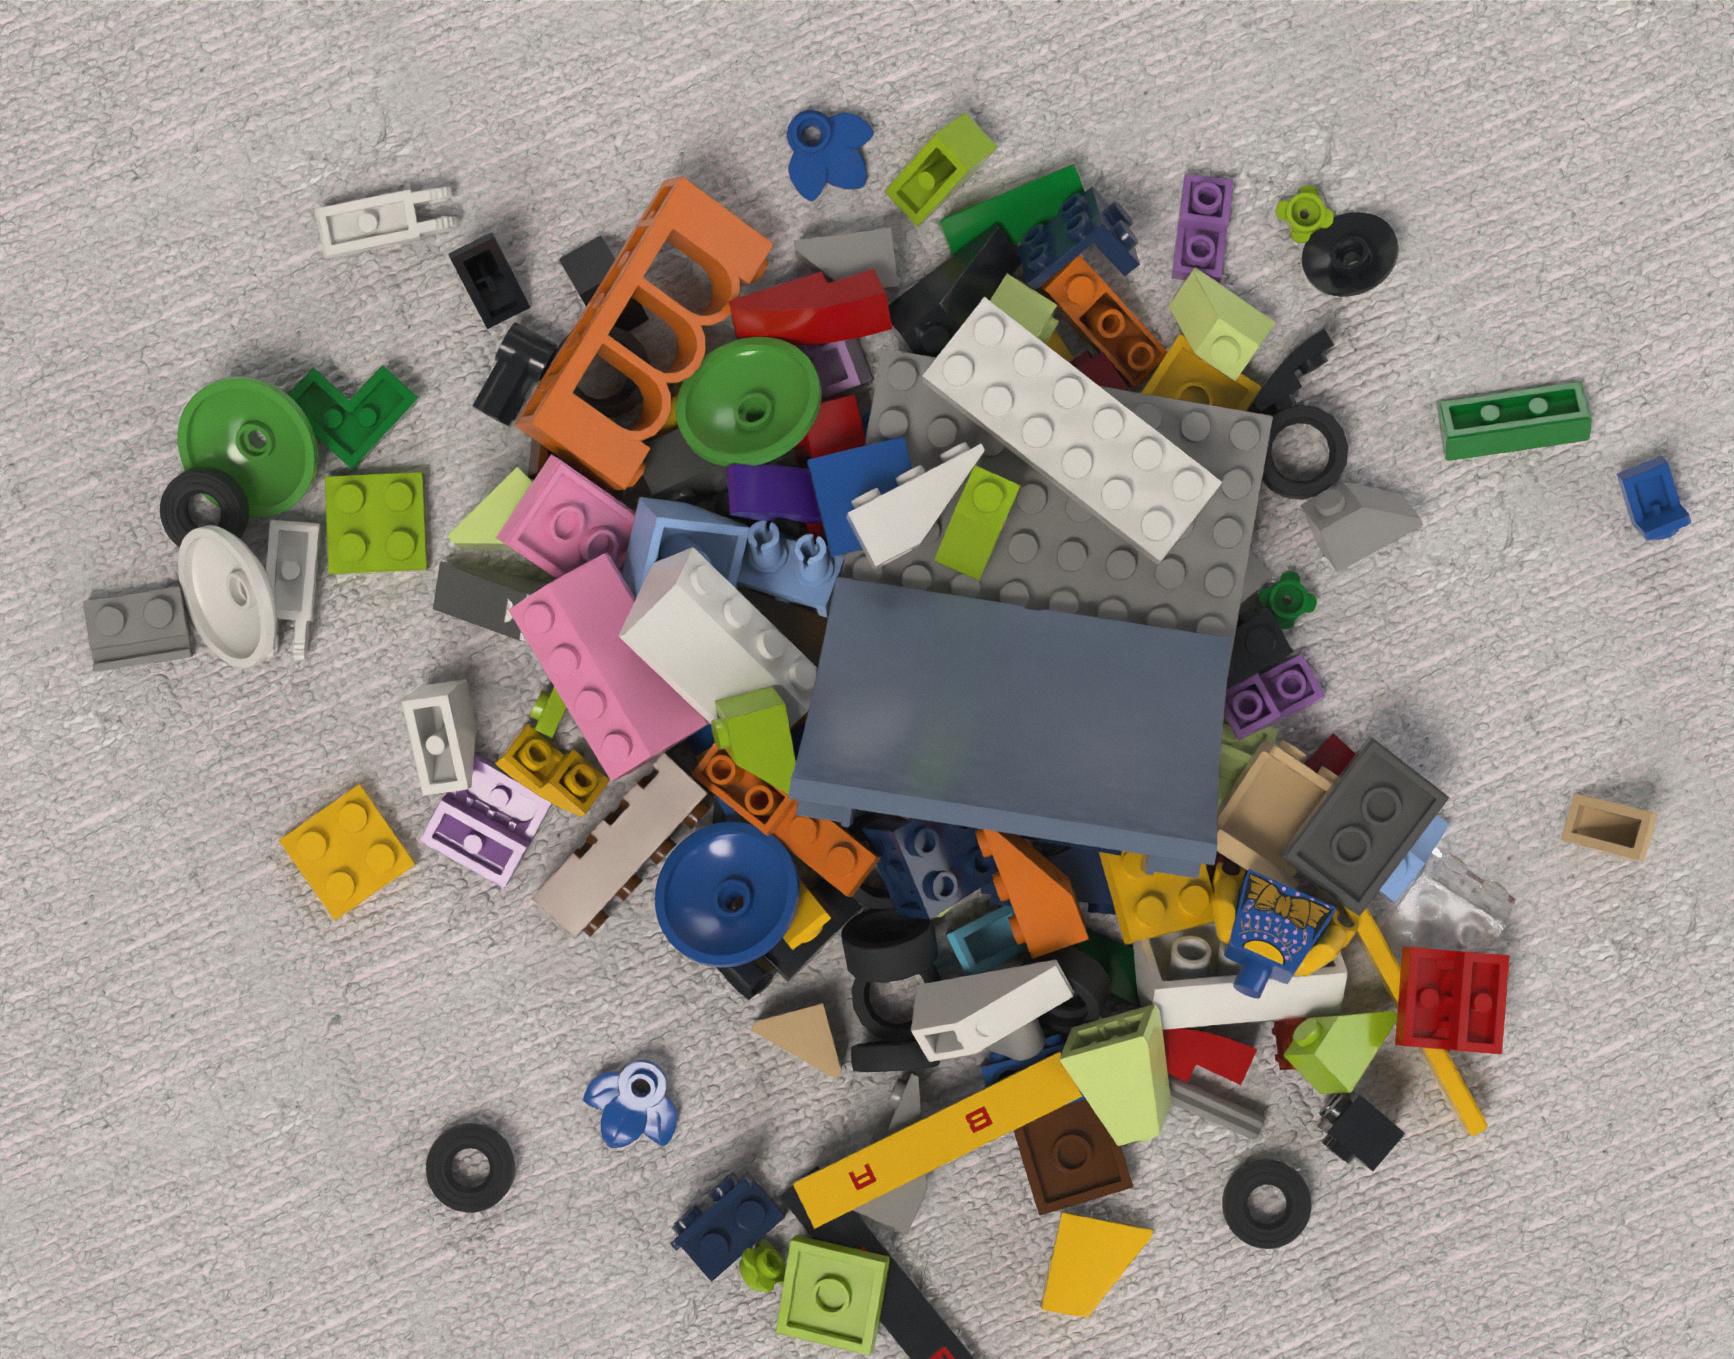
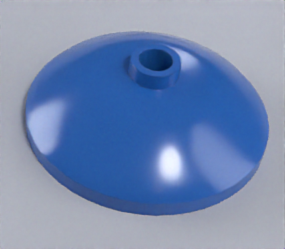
M722 822L709 825L685 838L676 846L665 861L655 889V910L659 925L668 941L680 953L699 964L711 967H734L749 963L770 951L790 928L795 918L800 898L798 871L788 850L772 834L770 836L765 835L754 825L743 822ZM737 898H744L742 907L736 911H731L732 902Z

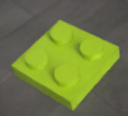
M423 472L325 476L329 575L428 571L425 481Z
M795 1235L790 1240L775 1333L870 1356L875 1350L890 1257Z

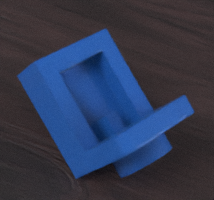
M1662 456L1616 474L1631 523L1646 540H1662L1672 537L1680 528L1692 523L1689 513L1680 504L1669 464Z

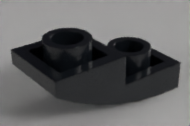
M1325 328L1307 339L1280 364L1255 399L1251 407L1254 413L1261 414L1267 410L1269 415L1273 416L1279 410L1291 407L1297 403L1292 395L1297 393L1302 388V385L1294 371L1299 369L1302 375L1305 376L1328 362L1324 353L1334 346Z
M821 878L809 890L831 917L823 925L821 932L814 939L801 943L794 950L782 938L770 951L764 954L787 982L818 955L825 944L850 919L858 915L862 909V906L853 897L844 895L825 878Z

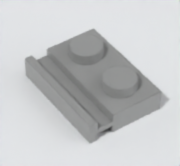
M181 586L83 601L94 672L193 657Z

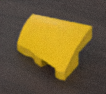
M1061 1211L1052 1257L1049 1261L1040 1304L1041 1310L1089 1317L1139 1252L1149 1242L1153 1230L1122 1222L1106 1221Z

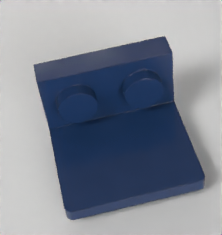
M909 818L904 822L875 819L862 827L869 847L882 857L877 866L898 915L931 920L993 880L992 873L999 870L993 855L984 858L975 833V830L979 828Z
M748 1171L740 1178L733 1172L730 1173L711 1190L709 1196L714 1200L702 1211L695 1204L671 1227L676 1234L669 1244L675 1251L681 1247L711 1282L741 1257L745 1249L751 1248L786 1217Z

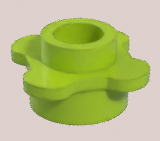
M1310 185L1301 187L1299 194L1291 200L1280 201L1275 210L1277 218L1284 220L1290 228V237L1296 243H1306L1313 232L1319 228H1329L1334 219L1333 212L1330 209H1326L1323 201L1318 197V190ZM1302 210L1309 212L1307 219L1301 218L1300 212Z
M762 1240L757 1243L756 1249L747 1248L742 1252L739 1269L743 1280L751 1289L757 1292L769 1293L774 1290L775 1284L783 1285L786 1271L782 1256L774 1249L771 1243Z

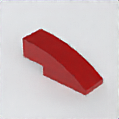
M874 269L830 283L826 282L821 271L728 301L737 340L749 337H771L786 341L794 346L861 338L892 329L886 292Z
M1194 1028L1162 1030L1167 1072L1186 1082L1189 1081L1195 1066L1198 1065L1241 1085L1258 1050L1231 1038Z

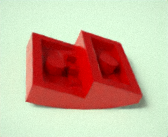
M1403 946L1395 1045L1502 1054L1510 955Z

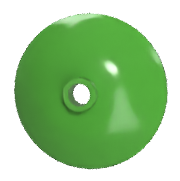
M771 337L738 339L726 343L704 356L700 367L691 377L683 381L676 400L677 424L688 446L701 458L711 463L725 467L732 464L753 466L764 464L790 451L809 432L820 410L822 398L821 383L810 359L796 346ZM762 417L761 419L753 422L756 418Z
M245 376L218 379L197 392L187 403L180 417L177 443L185 471L196 467H213L231 475L241 485L246 494L249 504V518H266L283 513L300 501L311 487L318 466V448L314 431L307 416L298 404L276 386L260 379ZM256 430L265 436L266 442L257 437ZM201 493L210 502H212L220 508L218 502L213 497Z

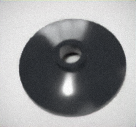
M1363 212L1341 214L1334 217L1333 223L1329 228H1319L1310 235V239L1303 248L1302 267L1308 281L1317 290L1325 294L1338 297L1359 295L1378 286L1392 272L1399 254L1398 240L1391 226L1376 215Z

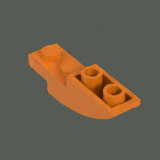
M716 743L712 745L691 774L762 833L769 836L772 834L787 849L847 897H852L882 858L847 830L849 827L841 826L842 822L796 815L798 800L788 799V794L736 765L725 748L719 750Z

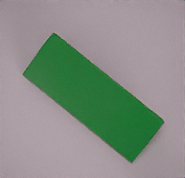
M1075 164L945 217L939 221V227L952 256L995 223L1000 227L1013 247L1021 243L1023 236L1032 227L1038 224L1045 226L1058 214L1061 205L1070 196L1076 193L1082 195L1085 191Z
M1582 381L1437 402L1443 451L1447 461L1582 442L1590 438L1592 418Z

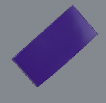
M732 464L726 467L730 515L758 521H770L782 517L810 524L821 522L808 469L761 464L756 466Z

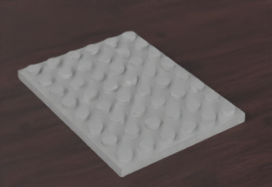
M882 348L865 446L904 436L912 469L922 465L925 472L943 464L940 455L964 442H967L970 449L982 444L985 451L976 463V466L1019 484L1021 487L980 581L934 561L971 472L917 549L876 570H873L863 550L845 554L841 578L1021 605L1026 609L1037 611L1046 609L1232 638L1229 658L1230 666L1273 416L1100 386L1222 481L1218 490L1160 564L1156 565L924 384L922 375L936 359L935 357Z

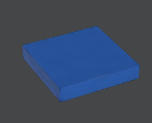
M904 436L806 461L830 558L863 550L846 518L847 513L855 509L851 501L875 488H878L881 495L899 486L896 478L912 469Z

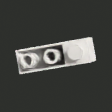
M967 442L959 444L940 455L943 464L925 472L922 465L917 466L898 476L896 481L899 486L881 495L879 489L875 488L851 501L855 509L848 512L846 518L873 570L892 562L920 546L972 471L974 465L981 458L985 451L982 444L972 449L969 448Z
M1057 960L920 984L916 987L911 1032L929 1062L976 1054L1072 998L1074 991Z

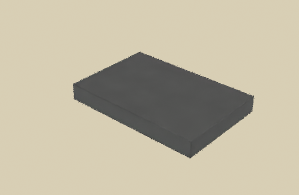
M1368 737L1279 856L1354 914L1360 916L1450 797L1373 737Z

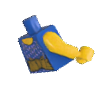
M1218 862L1211 882L1212 890L1214 891L1212 909L1217 937L1226 944L1224 956L1242 965L1233 987L1246 996L1257 999L1261 998L1269 977L1288 984L1294 975L1307 977L1334 960L1340 950L1348 945L1359 928L1356 922L1350 928L1342 926L1337 920L1341 912L1336 910V907L1251 869L1248 870L1245 876V869L1240 867L1238 874L1233 876L1226 874L1222 870V862Z

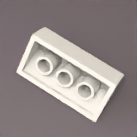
M694 547L652 564L618 637L710 724L712 720L718 719L715 701L773 686L786 705L789 728H791L809 710L818 668Z
M1215 922L1133 943L1137 996L1141 1008L1153 1004L1157 1006L1160 1011L1162 1030L1340 1014L1348 975L1341 952L1338 953L1334 960L1307 977L1294 975L1288 984L1269 977L1261 998L1257 999L1246 996L1234 989L1233 984L1242 965L1224 956L1226 944L1217 937Z

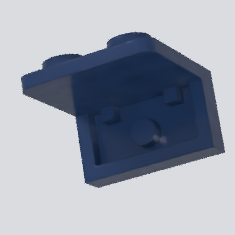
M1093 186L1082 195L1076 193L1070 196L1061 205L1058 214L1045 226L1043 224L1035 225L1023 236L1018 252L1025 282L1031 289H1037L1093 243L1125 277L1140 265L1135 249L1139 242L1130 229V226L1133 225L1132 219L1118 202L1114 201L1109 205Z

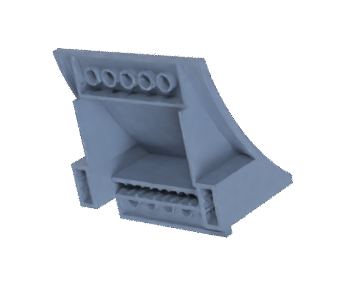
M836 577L816 680L798 757L791 777L788 799L798 800L796 815L842 822L841 826L850 827L854 824L855 812L858 809L1142 854L1140 869L1145 874L1154 875V872L1199 878L1201 864L1215 865L1218 845L1217 804L1219 768L1232 638L1046 609L1037 611L1026 609L1021 605Z

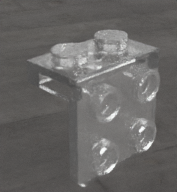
M1435 847L1426 864L1417 874L1414 883L1383 924L1380 932L1394 957L1402 961L1403 946L1486 953L1506 927L1516 898L1511 896L1500 883L1491 879H1484L1467 868L1466 864L1456 855L1443 853Z

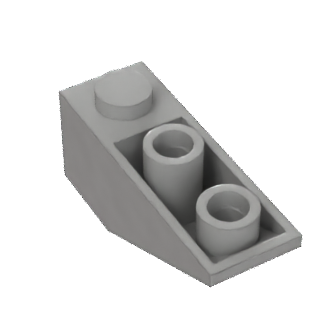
M911 1072L907 1081L900 1078L897 1079L887 1103L888 1106L895 1108L888 1127L880 1123L878 1124L870 1144L922 1119L918 1074ZM926 1174L853 1209V1211L908 1234L927 1190Z

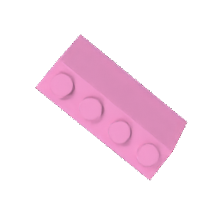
M607 552L550 582L508 609L608 777L611 781H614L634 772L710 723L618 637L636 598Z

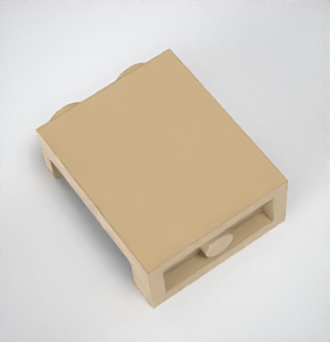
M1263 740L1217 809V851L1246 871L1251 869L1296 889L1300 881L1295 879L1294 875L1298 870L1279 856V854L1338 776L1323 766L1318 773L1314 772L1302 764L1307 755L1284 740H1281L1278 746Z

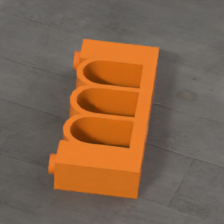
M683 176L664 180L514 426L605 490H626L627 487H632L645 470L646 464L643 460L650 450L641 441L656 435L666 424L670 413L671 394L667 384L678 383L691 377L700 367L705 355V334L702 327L719 323L731 314L728 301L739 298L740 286L753 284L763 275L769 264L766 256L774 244ZM665 240L699 264L710 278L712 297L708 307L700 315L690 312L643 278ZM631 297L664 320L675 333L678 341V353L672 366L665 372L653 368L608 335ZM596 354L632 379L641 391L643 411L639 421L629 430L618 426L573 394L574 389Z

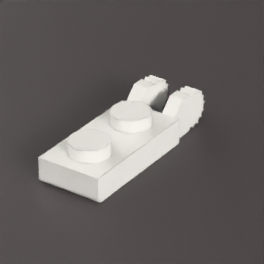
M445 186L412 192L409 189L315 209L324 257L328 259L422 240L421 236L436 235L458 229V221L455 216H440L432 220L418 222L415 206L438 205L452 199L451 187Z
M270 520L266 573L270 579L275 596L277 629L272 648L267 656L269 658H275L279 648V619L295 621V632L292 640L294 660H306L309 622H313L321 524Z

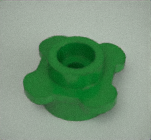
M1293 571L1284 572L1278 583L1271 588L1265 587L1261 589L1258 594L1259 604L1270 609L1280 629L1284 630L1292 628L1296 618L1303 613L1313 612L1317 605L1316 597L1311 593H1307L1304 586L1300 584V576ZM1284 596H1290L1292 598V603L1290 605H1285L1283 603Z

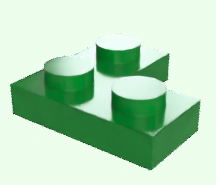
M384 365L373 374L350 400L314 367L288 394L307 416L315 436L353 471L420 401Z

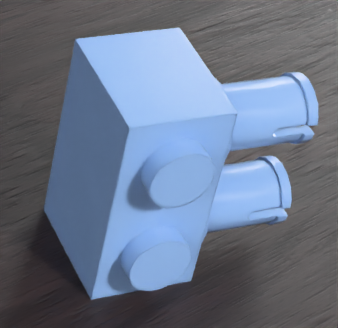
M763 520L754 523L748 530V543L744 550L736 589L746 587L774 596L776 600L798 605L828 618L836 577L842 576L845 556L840 555L830 558L828 546L819 536L816 539V545L814 544L813 534L804 535L796 542L791 536L780 532L778 527L772 522L769 526L770 531L767 529V521Z

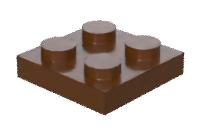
M1086 1099L1062 1106L1013 1130L1039 1216L1133 1188L1121 1145L1118 1146Z

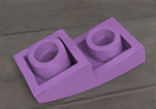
M1189 174L1184 175L1171 279L1186 280L1196 267L1220 284L1233 180Z
M1301 653L1260 676L1256 674L1227 689L1224 716L1237 740H1240L1325 699V695Z

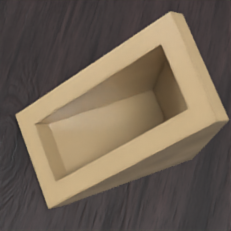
M1574 793L1561 840L1631 862H1644L1658 814Z
M824 1002L758 1019L751 1031L831 1077L838 1078L842 1068Z

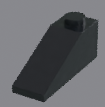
M996 223L888 305L892 324L891 330L909 353L937 358L981 300L985 297L990 301L1006 274L1012 276L1021 264L1020 257Z

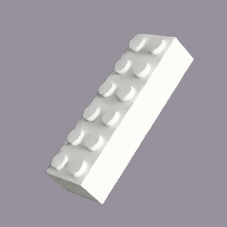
M985 297L922 375L924 384L1156 565L1160 564L1222 484V481Z

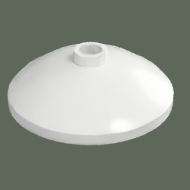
M205 525L190 531L184 537L180 546L178 575L184 602L196 629L210 649L226 663L238 668H248L262 662L270 653L277 629L274 591L264 567L243 541L223 528Z

